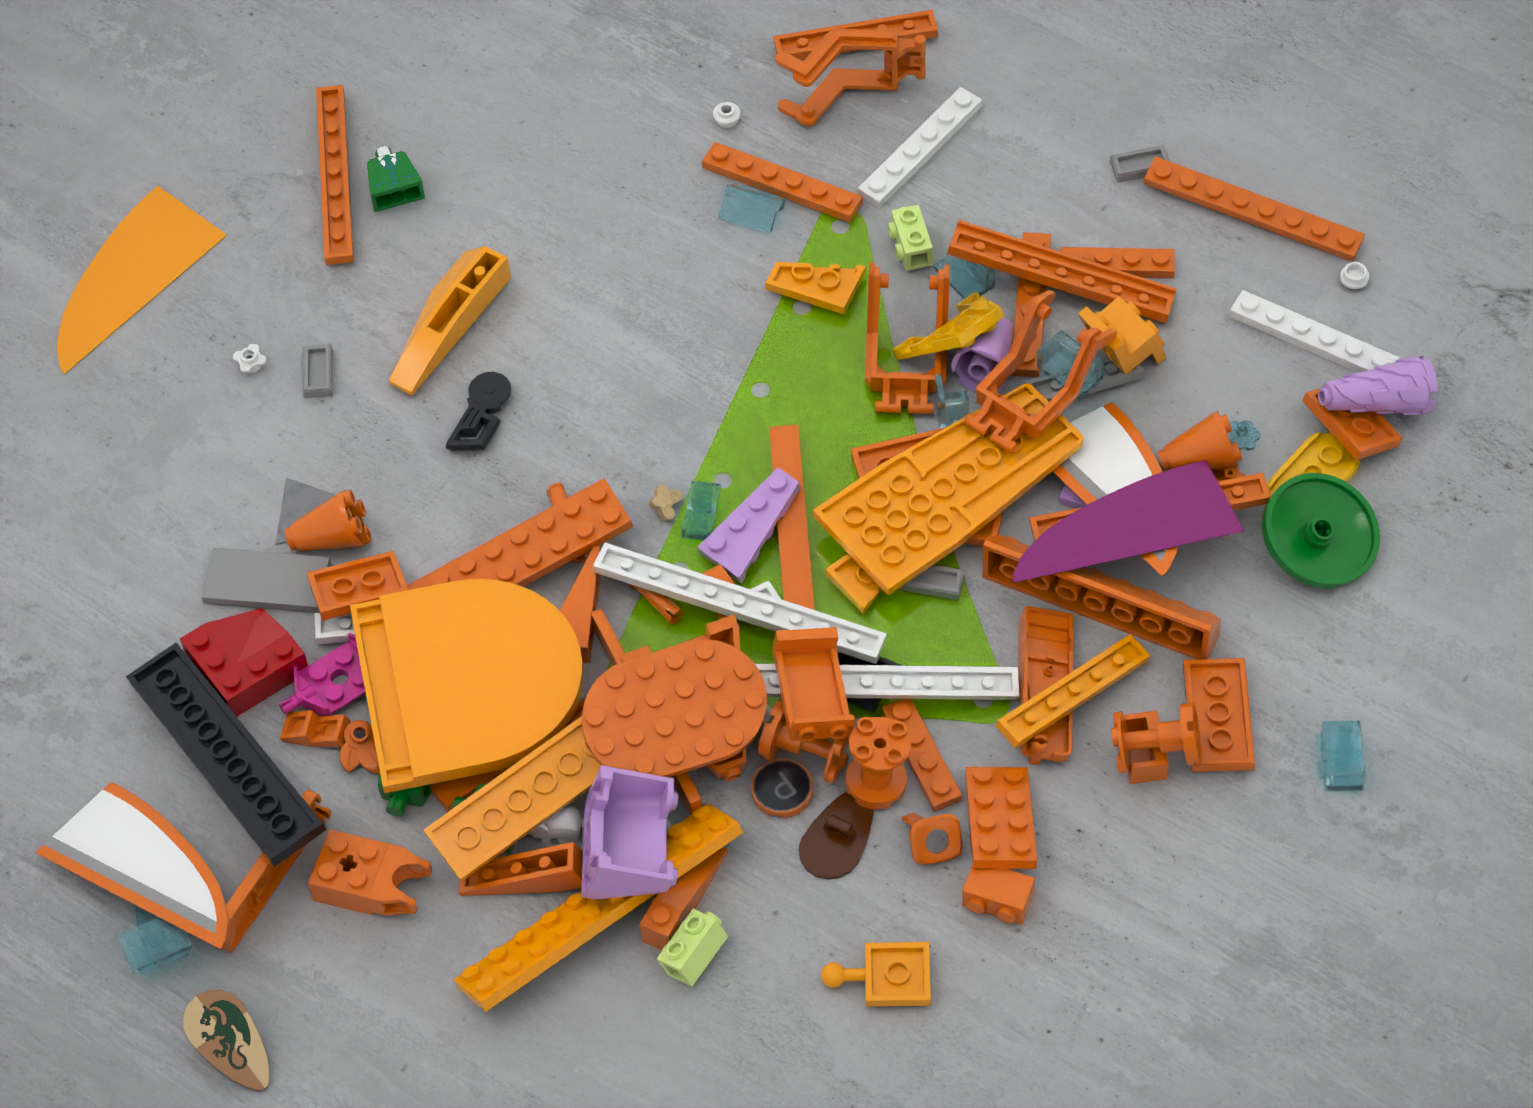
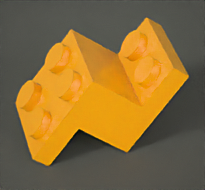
M1118 296L1101 312L1097 311L1094 314L1086 306L1078 313L1085 329L1088 331L1095 327L1101 330V333L1110 328L1117 331L1115 339L1110 344L1101 348V350L1125 375L1131 372L1148 356L1157 364H1160L1167 358L1162 348L1165 343L1157 335L1160 333L1159 330L1149 319L1145 322L1140 317L1141 312L1131 301L1126 303Z

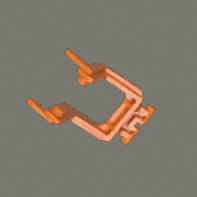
M832 28L804 61L786 52H779L775 56L776 64L793 72L794 81L803 87L812 86L843 49L884 50V70L834 68L801 106L788 99H782L778 102V110L796 119L802 125L813 126L844 89L898 91V83L907 75H915L917 79L922 80L926 77V38L923 35H917L915 39L899 38L898 30Z
M869 262L865 383L870 386V391L882 392V401H876L875 412L901 413V406L908 407V414L933 415L934 403H927L928 393L940 394V389L946 385L947 350L935 352V366L927 373L885 372L877 365L880 288L889 287V274L880 273L881 267H875V262ZM944 265V269H938V275H929V290H937L936 330L948 322L950 265Z
M1051 290L1031 298L1010 352L976 387L977 404L982 406L981 410L975 416L971 413L967 414L963 421L983 436H987L992 431L990 440L1011 454L1018 446V443L1015 441L1023 433L1031 439H1034L1037 435H1042L1072 403L1081 390L1097 350L1110 344L1117 335V331L1112 328L1103 333L1096 327L1090 331L1082 329L1076 339L1077 342L1081 343V347L1064 387L1039 413L1030 414L1000 395L997 389L1024 362L1041 319L1046 320L1051 314L1052 308L1048 305L1055 297V292Z

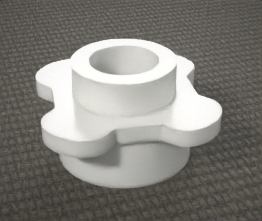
M250 344L242 351H236L233 354V360L239 363L240 370L243 373H255L266 363V357L260 354L259 346L256 344Z

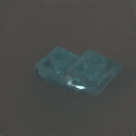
M691 481L687 497V510L682 525V538L705 540L713 532L721 484Z

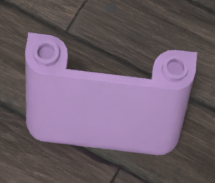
M604 765L600 766L584 806L583 898L597 900L668 892L670 887H675L678 869L673 867L672 861L666 860L667 816L670 810L674 811L678 802V792H674V778Z

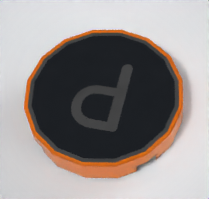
M776 759L765 763L756 771L751 783L752 798L756 807L764 814L789 818L801 813L808 807L813 794V780L809 771L800 763L790 759Z

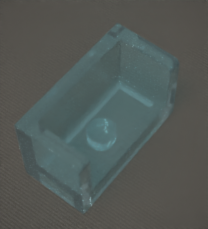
M1059 331L1038 349L1037 368L1064 387L1081 344L1064 331ZM1097 356L1094 357L1081 390L1076 397L1079 400L1103 380L1104 362Z

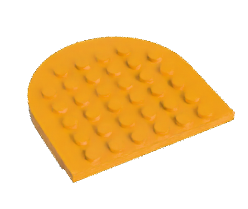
M466 579L380 595L378 600L350 605L384 793L511 767L563 730L578 706L583 687V663L577 636L565 616L552 603L525 587L499 580Z

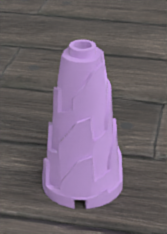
M1411 356L1395 360V363L1377 366L1373 370L1344 375V378L1326 382L1319 389L1318 399L1322 406L1332 411L1350 410V413L1376 412V414L1402 413V415L1429 414L1433 411L1437 399L1430 400L1431 393L1438 392L1436 373L1429 359H1423L1424 356Z

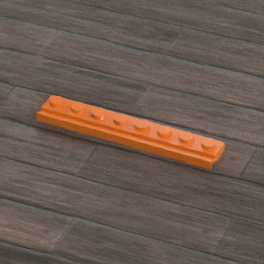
M962 220L958 221L947 252L948 255L1109 305L1120 296L1126 303L1131 301L1139 309L1141 316L1163 323L1167 322L1177 288Z

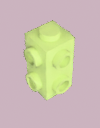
M919 205L891 210L892 222L887 223L890 239H895L897 243L894 245L897 260L903 261L906 271L932 266L933 246Z
M692 909L657 957L658 962L668 976L691 987L695 984L728 938V935L721 926L722 921L719 917L708 911L704 914Z

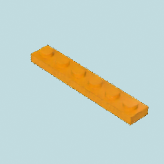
M1129 634L1000 718L995 727L1016 749L1147 663L1151 655Z

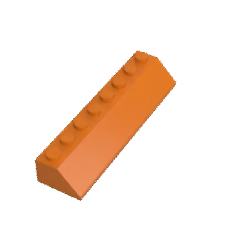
M999 534L985 540L983 544L982 578L1193 659H1208L1220 635L1221 618L1216 617L1211 612L1194 609L1182 601H1173L1160 596L1153 590H1144L1131 585L1124 579H1115L1094 568L1082 567L1013 583V573L1018 562L1030 546L1021 543L1013 537H1005Z

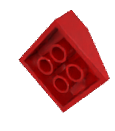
M262 608L204 623L180 638L185 654L236 717L293 683V667L297 666L298 671L308 666L305 653L293 637Z

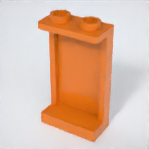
M837 627L778 630L775 632L772 652L790 741L801 740L809 742L815 739L830 738L840 740L850 737L854 728L855 717L849 713L836 650L839 638Z

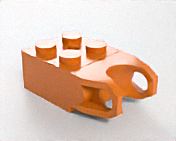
M329 829L308 881V886L313 901L369 915H373V913L385 916L416 914L418 910L416 900L397 888L404 880L430 877L432 867L430 862L415 856L404 847Z

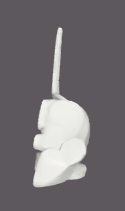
M566 806L528 834L536 839L541 838L542 844H547L552 839H557L559 843L575 842L579 840L581 828H583V818L577 808Z

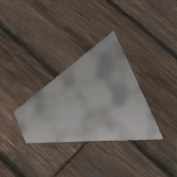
M286 477L275 545L287 542L285 528L290 527L291 523L335 494Z

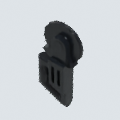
M493 371L483 372V374L477 375L471 381L468 388L469 398H467L469 406L448 439L446 449L450 451L485 450L501 423L499 418L490 415V413L502 411L501 405L509 399L511 394V384L503 374ZM486 425L478 439H460L461 437H476L482 426Z

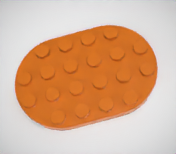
M709 639L684 642L618 663L598 677L591 686L583 705L582 728L584 738L590 752L601 765L669 778L723 761L744 750L755 739L764 721L767 707L766 687L757 666L746 654L736 647Z

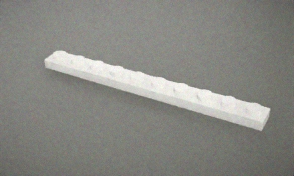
M604 543L593 565L594 573L726 616L735 615L736 619L775 632L778 630L837 627L839 636L836 646L837 652L874 664L877 663L887 640V633L608 543Z
M755 664L764 680L767 697H781L775 664ZM840 665L846 698L1017 700L1019 698L1018 667Z

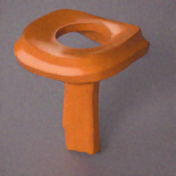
M913 812L902 816V821L911 826L909 832L912 858L917 864H935L961 855L963 849L959 820L955 815L943 814L923 818ZM941 829L948 836V844L943 851L932 853L927 849L926 838L931 831Z

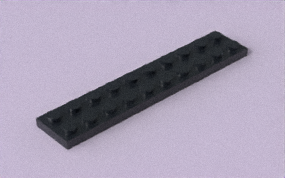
M177 642L126 676L135 691L274 867L326 831L321 820Z

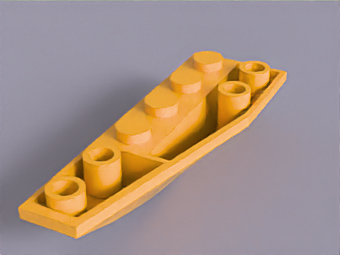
M486 246L465 251L432 289L388 380L390 385L413 396L511 279L508 257Z

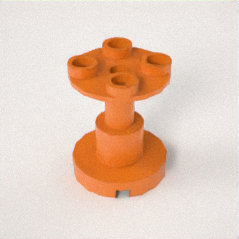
M782 699L776 701L769 713L773 717L769 723L765 722L758 745L759 757L772 761L780 749L800 755L804 750L828 759L824 772V781L834 784L839 770L844 771L849 759V754L845 753L847 744L849 745V737L835 740L834 742L828 739H815L809 742L801 740L790 741Z
M1194 703L1180 705V720L1158 722L1157 729L1128 732L1123 712L1113 713L1114 728L1111 729L1113 746H1118L1119 755H1117L1119 773H1130V751L1160 747L1161 753L1184 751L1188 766L1202 765V746H1199V738H1201Z
M863 717L858 720L857 725L852 729L849 737V750L854 759L849 763L845 773V787L849 796L851 794L858 805L872 810L886 809L891 807L893 802L899 801L904 796L907 787V773L903 763L908 759L912 747L911 738L905 723L886 717Z

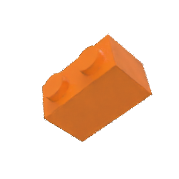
M971 867L962 890V906L967 907L974 913H987L997 916L998 919L1006 923L1016 922L1023 925L1035 893V877L1009 869H973Z

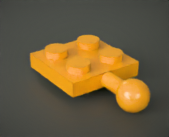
M929 942L865 943V968H844L839 963L831 962L826 964L821 970V980L829 988H837L844 981H866V1007L931 1006Z

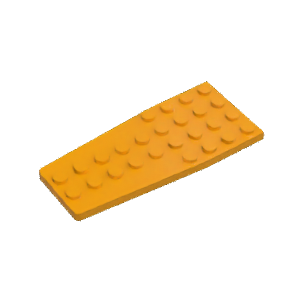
M1025 383L1003 395V397L1030 414L1039 413L1049 403L1029 383ZM981 408L971 414L975 416L981 410ZM1060 414L1042 435H1037L1034 439H1031L1023 433L1015 441L1018 443V446L1011 454L990 440L992 431L987 436H983L963 422L964 417L880 464L813 509V517L887 595H890L960 547L1082 448L1083 435Z

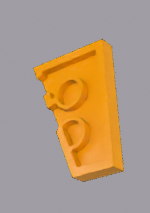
M776 262L765 282V288L768 291L844 315L866 274V266L856 265L855 269L840 268V264H830L829 267H813L811 263Z
M846 554L825 569L826 576L863 615L882 591L879 585L849 554Z

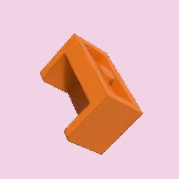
M1157 710L1124 715L1128 732L1157 729V724L1160 722ZM1160 747L1130 751L1131 764L1130 773H1128L1130 784L1167 779L1169 762L1167 753H1161Z

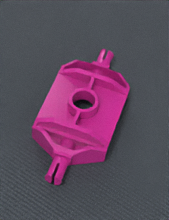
M347 634L348 642L302 670L298 671L297 666L293 667L296 692L293 693V696L278 704L284 715L301 706L302 709L313 710L318 716H330L366 693L354 634ZM338 676L348 677L344 684L337 685L333 683V680Z

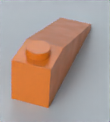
M595 545L560 609V612L568 620L577 636L581 649L582 663H590L594 636L591 612L597 610L601 579L600 574L593 572V565L601 551L600 546Z
M574 842L494 858L464 881L460 882L459 880V894L461 896L552 893L582 888L583 851Z
M722 847L680 876L675 887H670L668 892L656 895L639 924L642 942L660 950L668 944L679 929L682 921L687 918L692 909L696 910L727 855L728 849Z

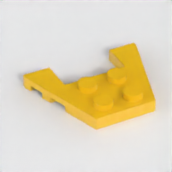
M973 292L956 304L960 314L927 337L911 336L892 349L896 359L900 360L959 347L963 349L975 343V338L981 333H987L997 327L996 323L1004 318L1005 315L999 305L990 300L987 302L984 296H980L978 292Z

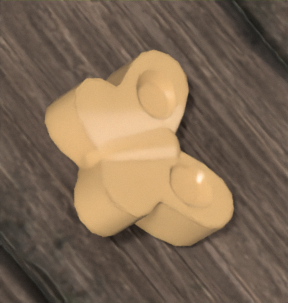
M661 484L654 489L655 497L650 499L648 503L650 508L656 509L660 518L667 522L674 518L675 513L672 506L683 499V494L679 490H668L667 486Z

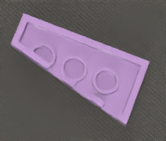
M778 467L697 547L699 554L716 566L721 564L729 576L742 584L746 578L747 569L759 557V550L774 533V526L779 518L784 517L801 490L800 483Z

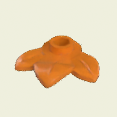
M355 720L349 723L344 730L345 744L339 753L341 765L346 772H350L360 764L369 772L379 775L380 769L372 726L363 720ZM357 730H361L364 732L365 736L359 739L356 738L353 733Z

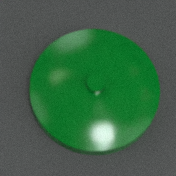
M1307 473L1295 476L1278 487L1264 508L1262 533L1271 557L1285 573L1305 585L1322 589L1346 586L1359 579L1370 568L1377 556L1380 545V530L1372 507L1357 489L1337 477L1321 473Z

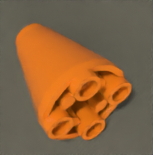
M1216 411L1163 446L1164 449L1157 453L1164 471L1204 460L1207 461L1211 470L1238 467L1237 461L1242 460V456L1237 443H1230L1227 433L1232 432V428L1227 415L1220 416L1219 411Z
M352 490L340 491L291 523L290 527L285 528V537L292 551L297 549L299 551L360 548L372 542L370 530L365 526L363 517L366 516L364 503L361 499H355Z

